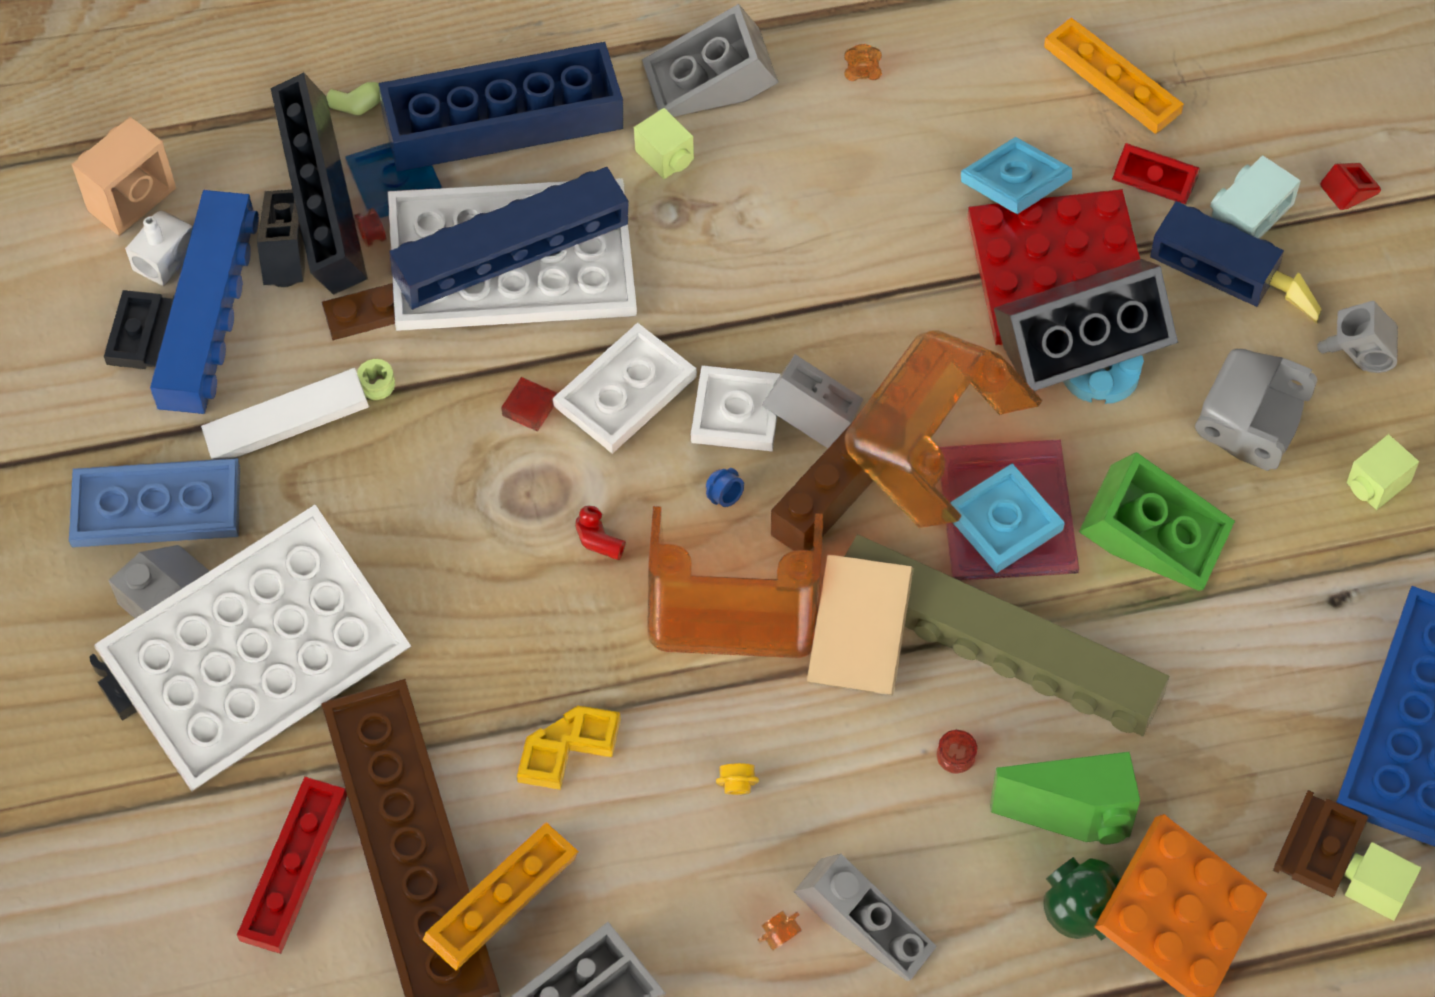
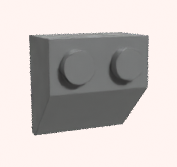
M175 545L139 552L108 581L118 605L132 617L137 618L205 575L209 570L182 547Z

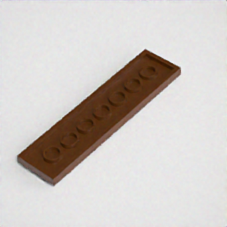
M406 679L321 703L404 996L501 997L486 944L460 968L455 970L423 941L425 933L470 891Z

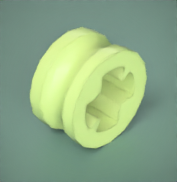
M371 359L361 364L358 368L357 373L366 398L380 400L388 397L393 392L395 380L392 367L388 362L382 359ZM377 375L383 376V380L378 379L375 384H370L369 379L374 380Z

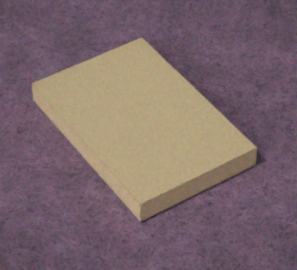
M827 555L807 682L894 695L914 570L912 566Z

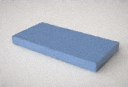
M234 458L73 469L69 527L71 547L239 537V460Z

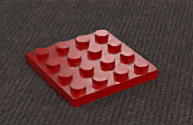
M1123 189L1042 198L1018 214L998 203L968 207L967 217L995 345H1003L994 312L995 307L1140 260Z

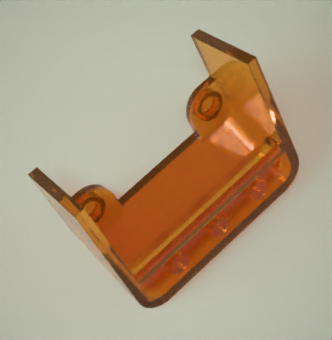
M939 330L924 332L914 338L849 426L845 435V446L849 455L918 528L958 522L962 516L935 487L944 474L945 458L940 448L931 438L968 386L971 384L999 415L1039 407L1043 401L1002 355Z
M653 506L648 565L647 631L650 643L656 649L664 652L802 658L812 652L820 600L823 514H815L813 551L795 550L785 554L778 563L777 579L691 575L692 562L689 553L678 545L663 544L662 507Z

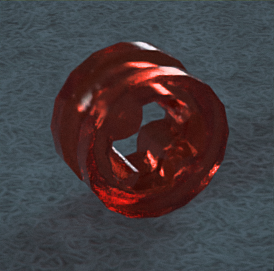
M373 207L368 209L366 215L354 214L357 228L367 247L373 246V241L377 239L381 242L386 241L384 227Z
M956 729L945 733L939 740L936 757L939 765L950 773L958 774L969 770L974 764L978 746L976 740L971 734L963 730ZM952 744H958V749L961 746L966 748L963 758L956 759L957 754H954L953 757L949 756L948 753Z

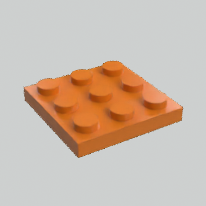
M1163 814L1154 818L1098 919L1095 928L1185 997H1214L1267 893Z

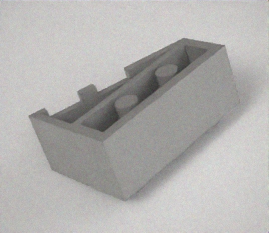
M607 922L511 997H665L666 993L611 924Z

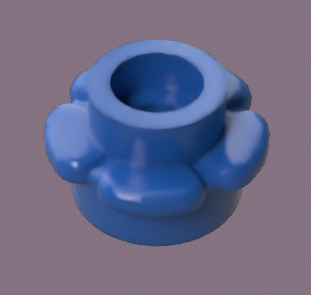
M734 468L717 470L707 480L706 496L714 505L719 503L723 507L732 506L739 500L744 491V481L739 478V474Z

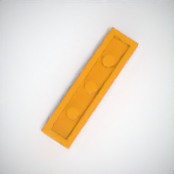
M1072 17L1045 37L1044 48L1153 133L1157 134L1182 114L1184 104Z
M547 822L544 823L425 933L423 941L452 968L457 970L575 860L579 851Z

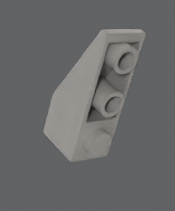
M842 854L821 858L794 891L825 923L906 981H910L937 947Z

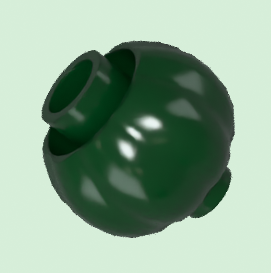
M1072 857L1046 878L1052 886L1043 898L1047 920L1052 927L1066 937L1082 939L1096 934L1102 941L1106 936L1097 930L1095 925L1121 877L1113 866L1104 861L1089 858L1080 865Z

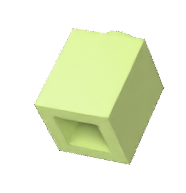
M665 108L634 127L635 151L663 179H666L675 172L684 170L694 160L693 135Z
M1388 434L1353 462L1346 483L1351 487L1352 492L1357 498L1367 501L1374 509L1378 510L1411 483L1419 461Z
M1371 842L1364 856L1355 853L1344 874V877L1351 880L1345 896L1395 921L1422 867Z

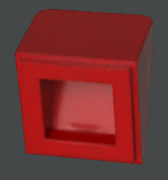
M1361 163L1334 164L1320 183L1322 189L1340 210L1349 209L1381 192L1380 186Z

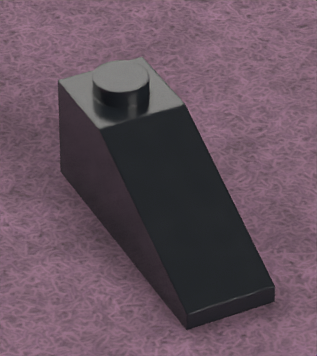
M292 189L265 191L257 238L263 285L289 287L304 280L305 246Z

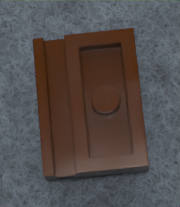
M1308 790L1272 871L1277 873L1280 871L1292 876V880L1334 898L1368 820V816L1330 799L1325 801L1313 796L1314 792Z

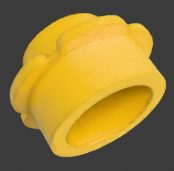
M745 763L721 765L719 767L720 778L716 779V784L724 787V793L729 795L751 793V786L759 783V778L755 777V766Z

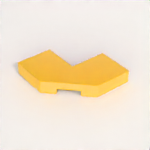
M577 705L564 713L563 718L545 729L540 728L527 736L517 773L518 783L561 790L569 751L612 757L621 721L620 712Z

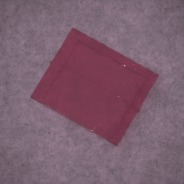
M1061 439L937 447L944 514L948 503L1013 463L1065 522L1062 532L996 573L945 514L953 578L963 581L1079 573Z

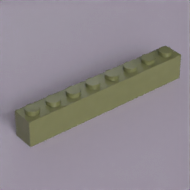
M857 534L844 556L912 566L914 568L905 627L913 630L923 640L928 642L937 641L952 648L956 654L964 659H976L991 666L996 673L1003 677H1015L1030 684L1034 690L1042 695H1054L1071 703L1081 713L1095 714L1110 721L1120 731L1126 733L1134 732L1144 736L1165 695L1169 675Z

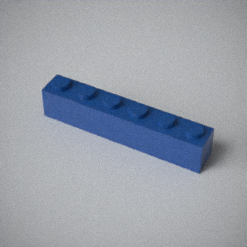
M203 190L150 386L156 407L159 410L205 414L209 399L215 398L217 391V377L215 375L217 365H223L225 360L226 332H231L233 328L234 310L232 307L234 299H239L242 293V267L248 266L250 262L251 246L249 240L251 234L257 233L259 225L258 211L253 210L249 194Z

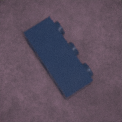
M1176 201L1154 234L1150 258L1258 307L1270 287L1273 275L1276 271H1279L1284 250L1267 240L1258 239L1247 234L1232 224L1223 223L1212 218L1195 207H1188Z

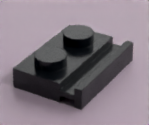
M122 291L104 353L106 365L146 369L147 366L156 367L175 295H173V298H163L162 294Z

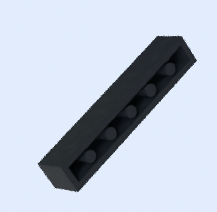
M303 72L270 89L310 273L334 295L367 280L368 277L327 98Z

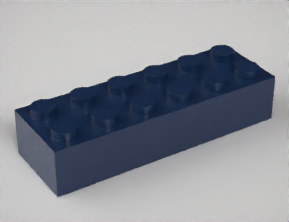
M605 41L378 83L382 115L397 172L623 129V97Z

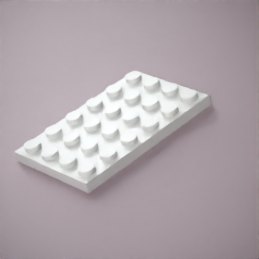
M623 178L615 179L625 194ZM568 181L389 191L391 250L398 248L405 242L419 240L434 234L441 228L455 226L470 220L477 214L491 212L508 205L516 199L530 197L550 186L561 185ZM628 225L411 310L393 277L396 331L637 315Z
M313 505L97 642L94 647L192 792L321 707V703L332 700L409 649L411 645L317 506Z

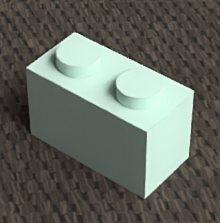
M1262 155L1252 166L1247 164L1240 170L1234 184L1228 190L1222 188L1216 194L1210 205L1213 209L1211 217L1223 223L1232 224L1239 230L1260 239L1294 205L1301 180Z

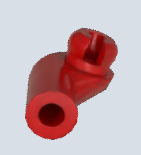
M588 505L581 508L579 516L576 518L575 527L582 545L590 551L620 560L626 541L605 534L603 524L600 521L602 513L597 507Z

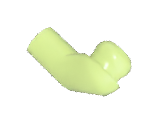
M367 82L350 93L330 89L326 96L328 106L331 109L345 113L362 115L380 102L379 84L377 82Z

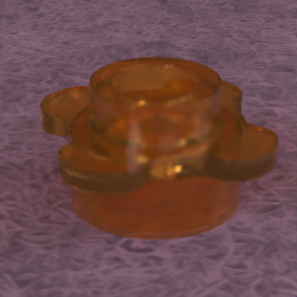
M858 44L846 50L844 53V59L848 62V68L844 71L846 79L849 81H856L858 78L879 79L882 75V69L879 67V60L882 58L881 50L868 44Z
M781 911L762 924L761 927L766 933L757 939L758 942L761 943L765 940L772 951H774L800 933L802 929L795 920L800 916L798 911L790 917L784 911Z

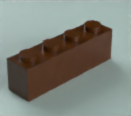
M874 398L772 508L771 536L804 558L905 447L907 420Z

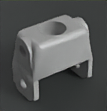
M1234 349L1228 354L1203 403L1195 429L1201 437L1218 445L1239 460L1266 471L1277 469L1283 454L1297 431L1304 401H1309L1314 393L1317 377L1311 373L1312 369L1288 359L1257 353L1247 349ZM1292 380L1298 381L1302 385H1297Z

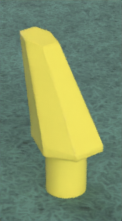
M1276 271L1270 285L1286 292L1285 300L1291 302L1317 324L1321 314V307L1301 274L1297 273L1295 278Z

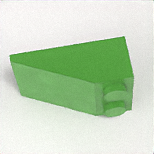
M1135 452L1110 466L1079 532L1116 557L1201 591L1205 588L1235 520Z
M1130 752L997 767L990 800L991 813L1083 842L1099 841L1105 845L1119 843L1131 836L1140 804Z

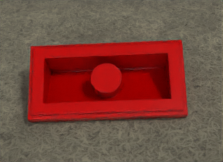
M1125 143L1112 180L1186 205L1198 179L1200 168Z

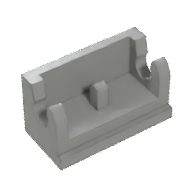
M794 354L774 383L773 389L765 398L762 406L826 448H829L851 424L863 398Z

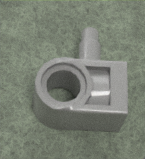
M1375 301L1366 302L1339 310L1337 335L1319 341L1317 347L1322 354L1344 350L1362 370L1375 373L1386 372L1397 365L1398 326Z

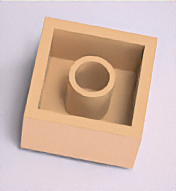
M132 117L111 129L106 137L90 150L84 151L72 163L88 212L119 236L176 189L163 141Z

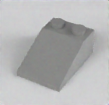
M739 4L642 59L658 111L665 108L673 117L744 102L779 83L759 27Z

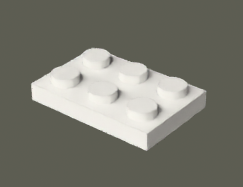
M637 323L553 398V403L557 410L613 454L697 377V370L692 364Z

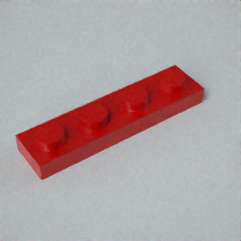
M304 776L237 932L240 942L282 954L347 799L346 788Z

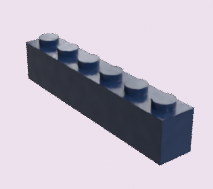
M608 167L594 172L589 171L561 185L550 186L530 197L516 199L499 209L477 214L463 223L441 228L432 235L401 244L398 248L389 251L392 276L411 310L628 225L629 201Z

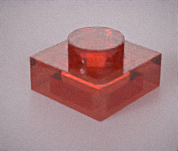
M521 377L501 407L502 416L538 432L554 407L553 398L557 395V392Z

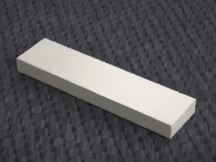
M355 368L212 421L201 427L212 460L234 459L366 409L369 405Z

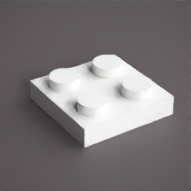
M701 366L691 429V443L773 451L777 415L763 407L762 404L773 389V385L780 374Z

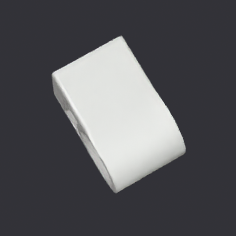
M158 211L153 216L144 219V227L125 249L133 271L164 286L184 263L193 226L165 211Z

